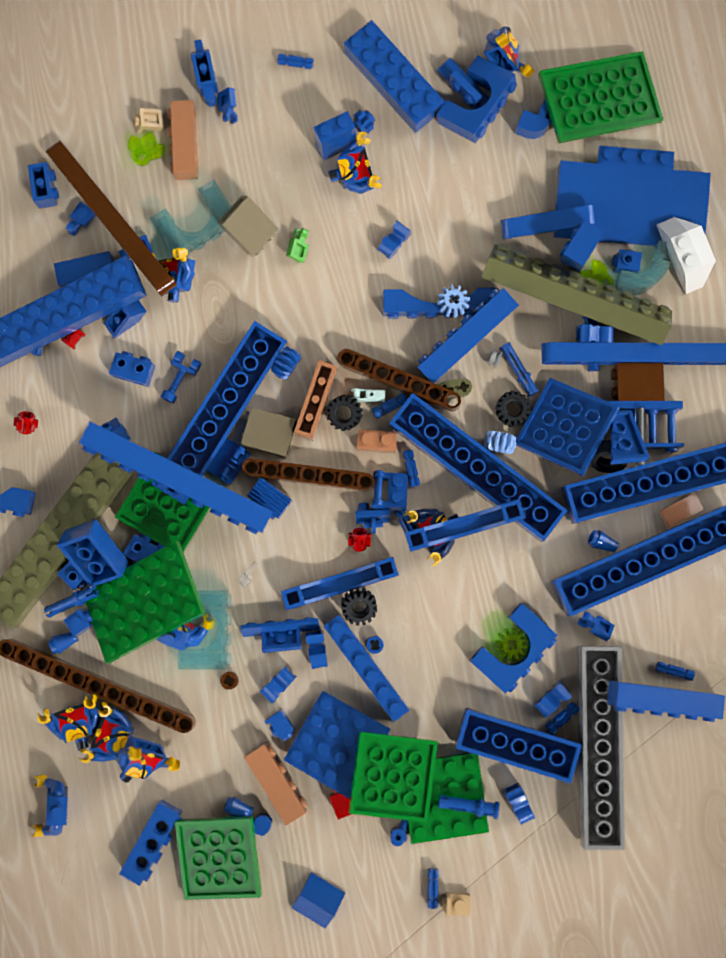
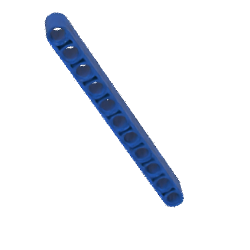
M548 342L541 344L542 364L616 365L617 363L726 365V343H663V345H659L657 343Z

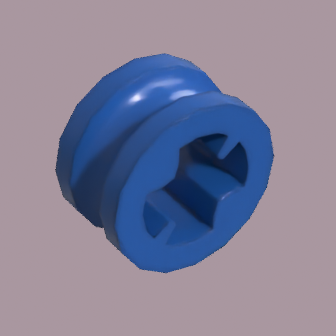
M378 636L370 637L366 643L368 651L373 654L381 652L384 646L382 639ZM371 640H379L378 645L380 648L378 650L370 648Z

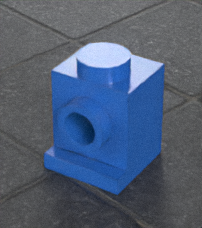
M283 709L264 721L266 725L271 724L269 728L275 737L278 736L283 742L293 736L292 731L295 728Z

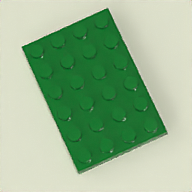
M643 51L540 70L538 73L558 144L659 124L664 120Z
M177 541L127 567L122 577L97 585L96 589L92 591L98 590V597L85 601L89 615L93 619L92 624L104 661L107 664L206 614L181 544Z

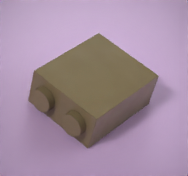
M241 195L217 222L248 255L253 257L262 252L263 246L267 241L269 242L275 237V232L278 230L276 225L248 196Z
M251 407L250 412L247 411L244 420L247 423L246 428L240 433L239 441H242L241 445L287 458L297 423L296 419Z

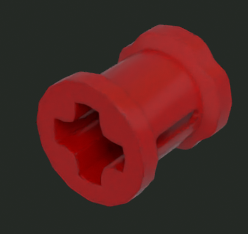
M78 329L66 335L65 338H61V341L75 350L76 344L81 337H85V334Z

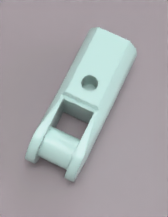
M351 389L353 398L355 397L357 402H385V389ZM360 393H366V398H360Z

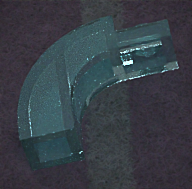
M658 241L655 245L651 265L648 270L641 273L621 270L617 276L616 290L621 292L628 291L633 295H638L653 288L665 275L670 265L669 261H664L668 253V249H665L667 242Z

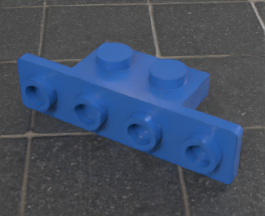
M451 58L438 68L437 72L473 109L481 108L489 101L490 98Z
M307 617L302 620L287 619L281 622L267 621L259 624L247 623L246 625H241L243 637L261 636L263 653L301 650V632L320 630L318 618Z

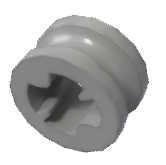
M493 349L488 365L493 364L497 368L503 352L500 351L498 353L496 349Z

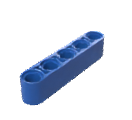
M586 205L500 221L503 239H511L572 229L578 223L582 225L584 220L594 225L595 216L593 205Z

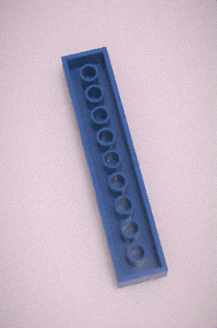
M124 256L1 317L0 367L146 297V291L133 261Z
M254 320L167 459L203 476L287 341ZM154 480L151 483V485L163 491L164 493H166L167 495L171 496L172 498L176 499L184 505L189 499V497H185V499H182L174 495L175 491L170 488H168L167 491H165L155 485L156 481Z
M414 393L411 394L389 423L391 429L495 507L520 499L525 519L515 523L540 542H544L568 511Z
M91 421L79 441V444L83 446L82 450L92 455H95L97 452L101 454L100 458L110 464H113L115 461L120 464V469L129 473L133 470L138 473L137 477L147 482L152 479L156 481L155 485L165 491L170 488L175 491L174 495L182 499L189 497L193 499L192 504L203 508L205 505L211 508L210 513L219 517L223 514L229 517L227 521L237 526L242 523L246 525L245 530L253 534H257V532L263 533L273 512Z
M726 443L561 487L571 524L726 484Z
M726 505L551 580L566 616L571 617L726 549Z

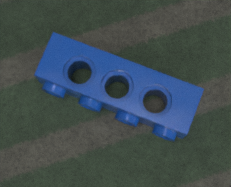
M163 799L158 803L119 873L121 876L139 886L143 881L147 882L153 872L150 868L153 863L157 864L163 854L160 852L163 845L167 847L172 838L170 833L173 827L175 828L176 820L182 819L180 817L182 810ZM159 821H164L167 824L166 830L159 828ZM148 840H156L157 847H151ZM139 857H145L147 865L140 864Z

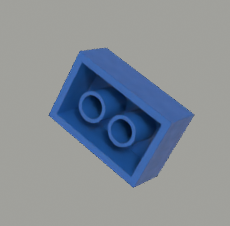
M586 220L583 221L582 225L578 223L569 238L572 241L567 240L559 254L562 257L560 262L579 273L603 236L604 231Z
M96 519L65 530L57 544L58 548L89 586H97L122 577L129 562Z

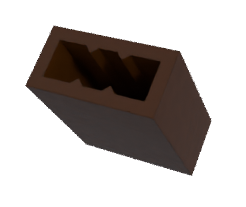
M617 363L611 369V380H614L611 397L614 401H665L663 363Z

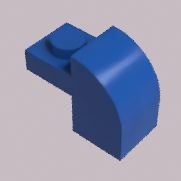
M545 99L538 115L523 110L515 134L527 139H537L548 131L551 120L549 119L550 114Z

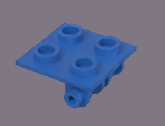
M226 438L207 471L231 486L242 469L243 462L250 457L251 453Z

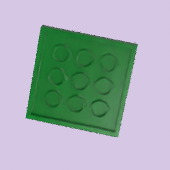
M138 478L115 518L164 547L175 541L180 542L184 553L210 508L205 505L203 508L192 504L193 499L191 498L184 505L151 485L152 479L147 482Z
M359 731L348 813L428 822L438 741Z
M465 753L436 758L428 822L408 820L411 844L489 833L487 816L481 815V817H477L475 813L438 808L439 795L475 801L480 798L485 801L478 755Z
M253 816L176 820L175 828L184 900L260 898L262 896Z

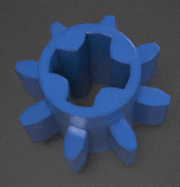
M358 110L353 115V122L358 132L366 131L368 134L374 129L373 122L375 118L368 110L363 112Z

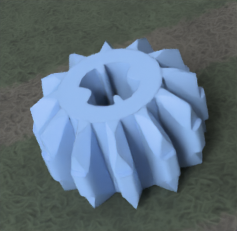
M450 285L449 290L444 287L443 293L438 295V298L441 300L437 302V305L442 306L440 309L441 313L447 311V317L450 316V313H453V317L457 318L458 313L464 315V309L469 308L467 302L470 301V297L465 296L467 294L466 290L460 292L461 286H458L457 290L454 289L453 285ZM451 299H452V300H455V299H456V300H457V303H456V304H455L454 302H453V303H450V300H451Z
M488 431L484 437V447L489 451L511 454L516 447V437L507 433Z

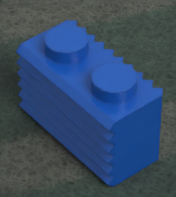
M261 477L247 494L251 501L273 511L270 516L271 519L275 517L280 519L292 503L289 497Z

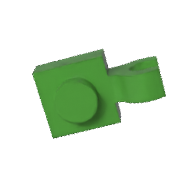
M295 228L294 238H290L286 256L298 263H304L309 247L305 243L308 230L305 228H301V230Z

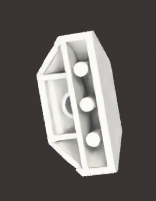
M676 217L657 224V229L684 293L688 294L703 287L716 260L701 225Z

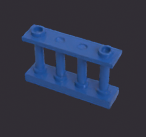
M607 401L619 406V411L631 410L635 421L636 409L644 408V412L648 415L649 443H644L646 449H666V452H678V449L684 447V443H676L675 414L683 409V401ZM658 412H665L667 415L668 443H657L656 414Z

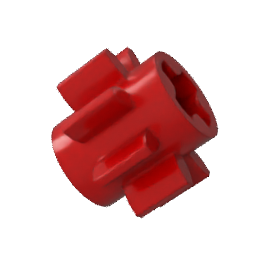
M22 411L17 414V417H14L13 426H16V430L19 433L28 435L34 432L35 428H38L39 420L36 419V415L32 412Z
M355 528L353 533L349 532L348 546H352L353 550L358 552L366 550L367 547L371 546V533H367V530L364 528Z

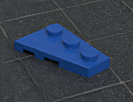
M618 411L611 424L610 465L647 461L649 454L632 411Z

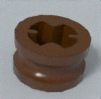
M227 672L220 679L221 686L227 690L235 688L239 682V678L234 672ZM227 675L235 679V682H232L233 686H229L228 683L224 682V679H227Z

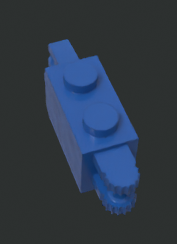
M200 39L194 41L196 52L191 53L200 95L204 96L208 107L213 108L217 103L215 93L219 91L209 49L204 50L202 40Z

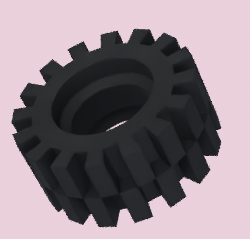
M519 391L504 393L499 398L495 407L496 416L499 417L498 420L502 421L504 425H509V427H516L524 423L531 413L530 400L526 398L525 394L522 395ZM509 402L519 404L520 413L518 415L511 416L507 413L506 405Z
M351 395L338 396L327 406V420H330V425H334L337 430H350L362 418L363 414L361 412L363 409L360 408L361 403L357 402L355 397L351 398ZM340 406L350 408L351 417L349 419L343 420L339 417L338 409Z
M356 587V591L350 589V593L346 592L344 594L345 598H342L343 616L352 625L354 622L356 626H359V622L366 625V620L370 623L372 621L371 617L375 618V613H377L375 596L372 595L370 590L366 592V588H362V591L359 590V587ZM363 601L367 606L365 610L356 612L352 609V605L354 602Z

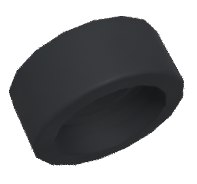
M611 440L601 442L591 461L592 467L602 473H614L627 467V463L610 465L611 459L601 457L611 455Z

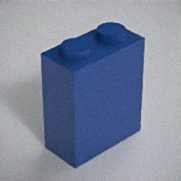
M348 111L313 127L315 145L323 161L343 152L356 140V126Z

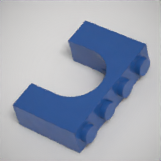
M478 55L467 70L468 76L476 84L486 88L491 93L489 101L481 108L468 110L446 100L437 113L439 125L475 144L479 138L484 136L489 123H493L496 113L500 108L504 107L507 97L517 87L514 73Z
M520 603L507 618L521 629L527 637L528 650L525 657L515 664H503L481 646L469 660L505 694L508 691L511 693L517 687V680L520 677L524 678L531 669L529 667L533 662L538 663L544 656L542 652L546 648L550 649L557 641L555 639L557 634L523 603Z

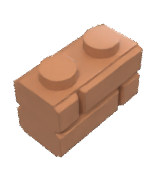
M358 429L357 451L395 453L397 432L389 431L386 433V431Z

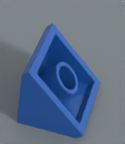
M311 872L291 908L321 927L326 928L335 917L345 892Z

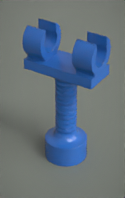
M179 351L175 353L171 361V365L178 368L179 371L169 389L164 390L160 396L172 404L177 399L175 392L185 373L196 377L202 364L194 359L190 368L181 365L185 355Z

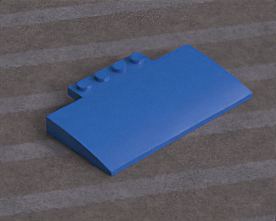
M599 146L597 163L560 161L555 211L593 205L594 226L604 231L599 242L665 247L656 225L673 217L701 225L704 234L706 233L711 173L673 170V151ZM575 228L554 231L553 238L569 239Z

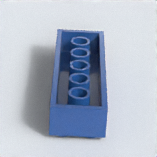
M373 20L369 21L343 43L344 54L414 133H417L437 116L445 101Z
M465 707L454 746L463 751L571 784L582 744Z

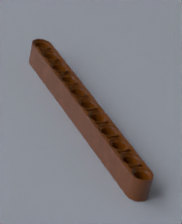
M59 140L45 151L46 154L160 296H164L177 286L175 281L64 144Z
M15 639L0 641V656L81 691L96 695L100 699L180 733H188L196 725L195 717L185 711ZM6 643H9L11 645V651L9 653L5 651ZM24 650L29 653L28 660H24L22 657ZM41 658H45L47 661L45 668L40 665ZM59 665H62L65 669L63 675H60L57 671ZM76 673H80L82 675L83 679L81 683L76 682ZM95 680L99 681L101 685L98 691L93 688ZM112 688L118 690L117 698L111 696L110 691ZM130 695L136 698L135 706L130 705L128 702ZM147 703L153 704V713L147 712ZM165 711L172 713L171 721H167L164 718ZM183 718L190 721L189 728L182 726L181 721Z

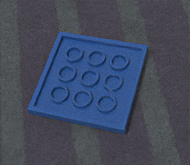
M549 378L516 439V446L584 476L619 411V406Z
M322 691L285 756L284 761L350 799L359 731L388 735L391 729Z

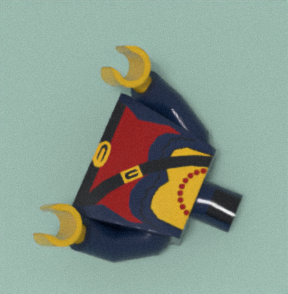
M423 508L404 513V516L409 515L411 517L407 524L413 522L416 529L459 518L457 513L446 518L444 512H439L437 509ZM455 540L426 547L430 553L427 560L433 558L435 561L432 565L433 567L449 554Z

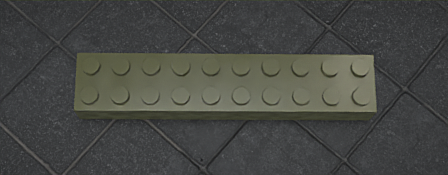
M494 244L482 274L484 279L659 345H663L672 326V310L665 305L653 304L649 299L637 298L628 291L621 292L612 285H603L593 278L581 277L577 272L565 271L558 265L544 263L540 258L528 257L524 252L512 251L502 244Z
M97 452L92 456L0 578V620L10 628H18L57 577V573L69 561L57 546L63 532L94 519L99 521L134 472L131 471L129 473L120 469V464L115 461L113 464L102 460L100 458L101 454Z

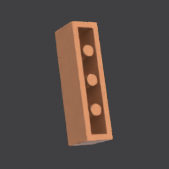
M193 100L171 101V108L168 109V118L171 120V126L168 127L169 137L172 138V144H169L170 156H173V162H170V172L174 174L176 180L199 179L196 107Z
M318 361L294 430L295 436L314 441L338 371L336 365Z
M265 742L246 754L244 758L284 824L288 825L306 813V806L308 804L302 795L299 797L297 794V786L293 779H288L285 772L287 770L282 762L278 763L275 758L277 754L272 745L268 746Z

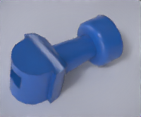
M402 820L398 827H394L391 830L390 839L394 846H401L404 841L406 842L408 820Z

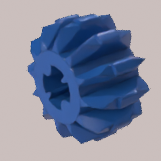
M285 347L273 363L271 371L278 378L288 379L301 359L300 354L293 348Z

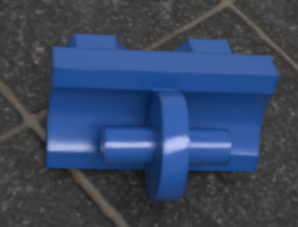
M369 503L358 504V510L355 511L356 524H364V528H372V533H376V528L383 527V523H391L390 510H369Z

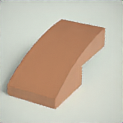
M692 493L660 510L659 513L667 528H670L699 513L704 508L696 494Z

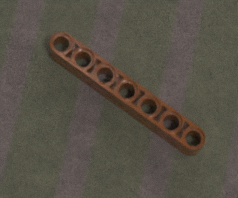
M343 349L338 353V361L341 367L408 395L414 393L423 401L453 412L460 408L461 397L452 390L350 349ZM345 355L352 357L349 363L342 362V358ZM363 362L369 363V367L366 370H361L359 366ZM380 369L387 371L384 377L377 376V372ZM397 376H402L405 380L402 384H396L394 379ZM415 383H419L422 385V389L416 392L412 390V386ZM433 390L440 393V396L436 399L429 396ZM453 397L457 399L458 403L455 406H450L447 400Z
M248 458L242 464L243 472L253 478L261 477L269 480L363 492L370 491L374 486L373 476L365 472ZM250 463H255L256 470L252 473L248 472L247 466ZM271 465L276 468L275 473L267 475L266 468ZM293 468L295 470L294 475L286 477L284 475L286 469ZM307 470L314 473L313 478L310 480L303 478V474ZM325 473L333 475V479L330 482L322 480V476ZM344 475H349L352 481L350 484L345 485L341 482V478ZM362 478H369L371 484L368 487L361 486L360 480Z

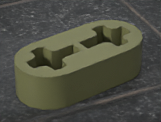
M465 378L445 381L439 384L442 387L446 386L447 389H453L460 397L468 396L472 390L471 382ZM461 383L469 387L466 389V392H463L462 389L455 390V388L460 387Z

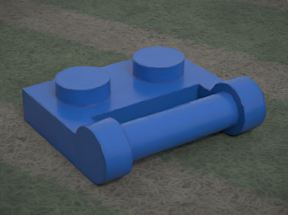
M374 471L375 488L372 508L377 510L406 511L408 473ZM383 481H388L387 501H382Z

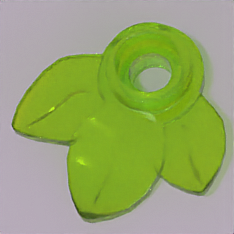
M152 131L145 134L141 139L131 135L128 142V147L133 153V161L138 166H145L151 160L159 159L165 151V145L157 144ZM141 155H145L144 159H139Z
M592 260L591 270L579 272L581 277L593 278L600 284L602 280H606L608 285L614 286V280L608 274L607 266L599 260Z

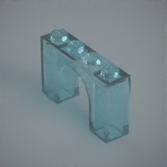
M215 180L198 189L201 197L210 209V220L202 230L193 233L181 230L177 227L166 209L150 218L171 254L175 248H185L188 251L186 256L188 257L190 252L195 249L200 250L205 246V243L218 239L225 232L217 222L231 208V205Z
M198 591L204 610L211 614L217 622V637L207 648L179 650L178 669H227L228 665H231V653H228V645H231V633H228V626H231L232 617L231 614H228V606L232 605V596L228 594V591Z

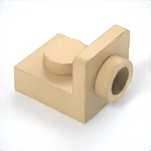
M139 108L136 115L133 116V126L136 127V133H141L143 129L161 131L163 128L161 110Z
M446 892V899L442 898V911H445L446 917L450 918L451 915L470 916V893Z

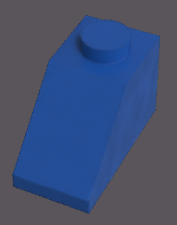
M137 300L111 313L104 322V325L113 338H116L137 324L147 311L141 302Z

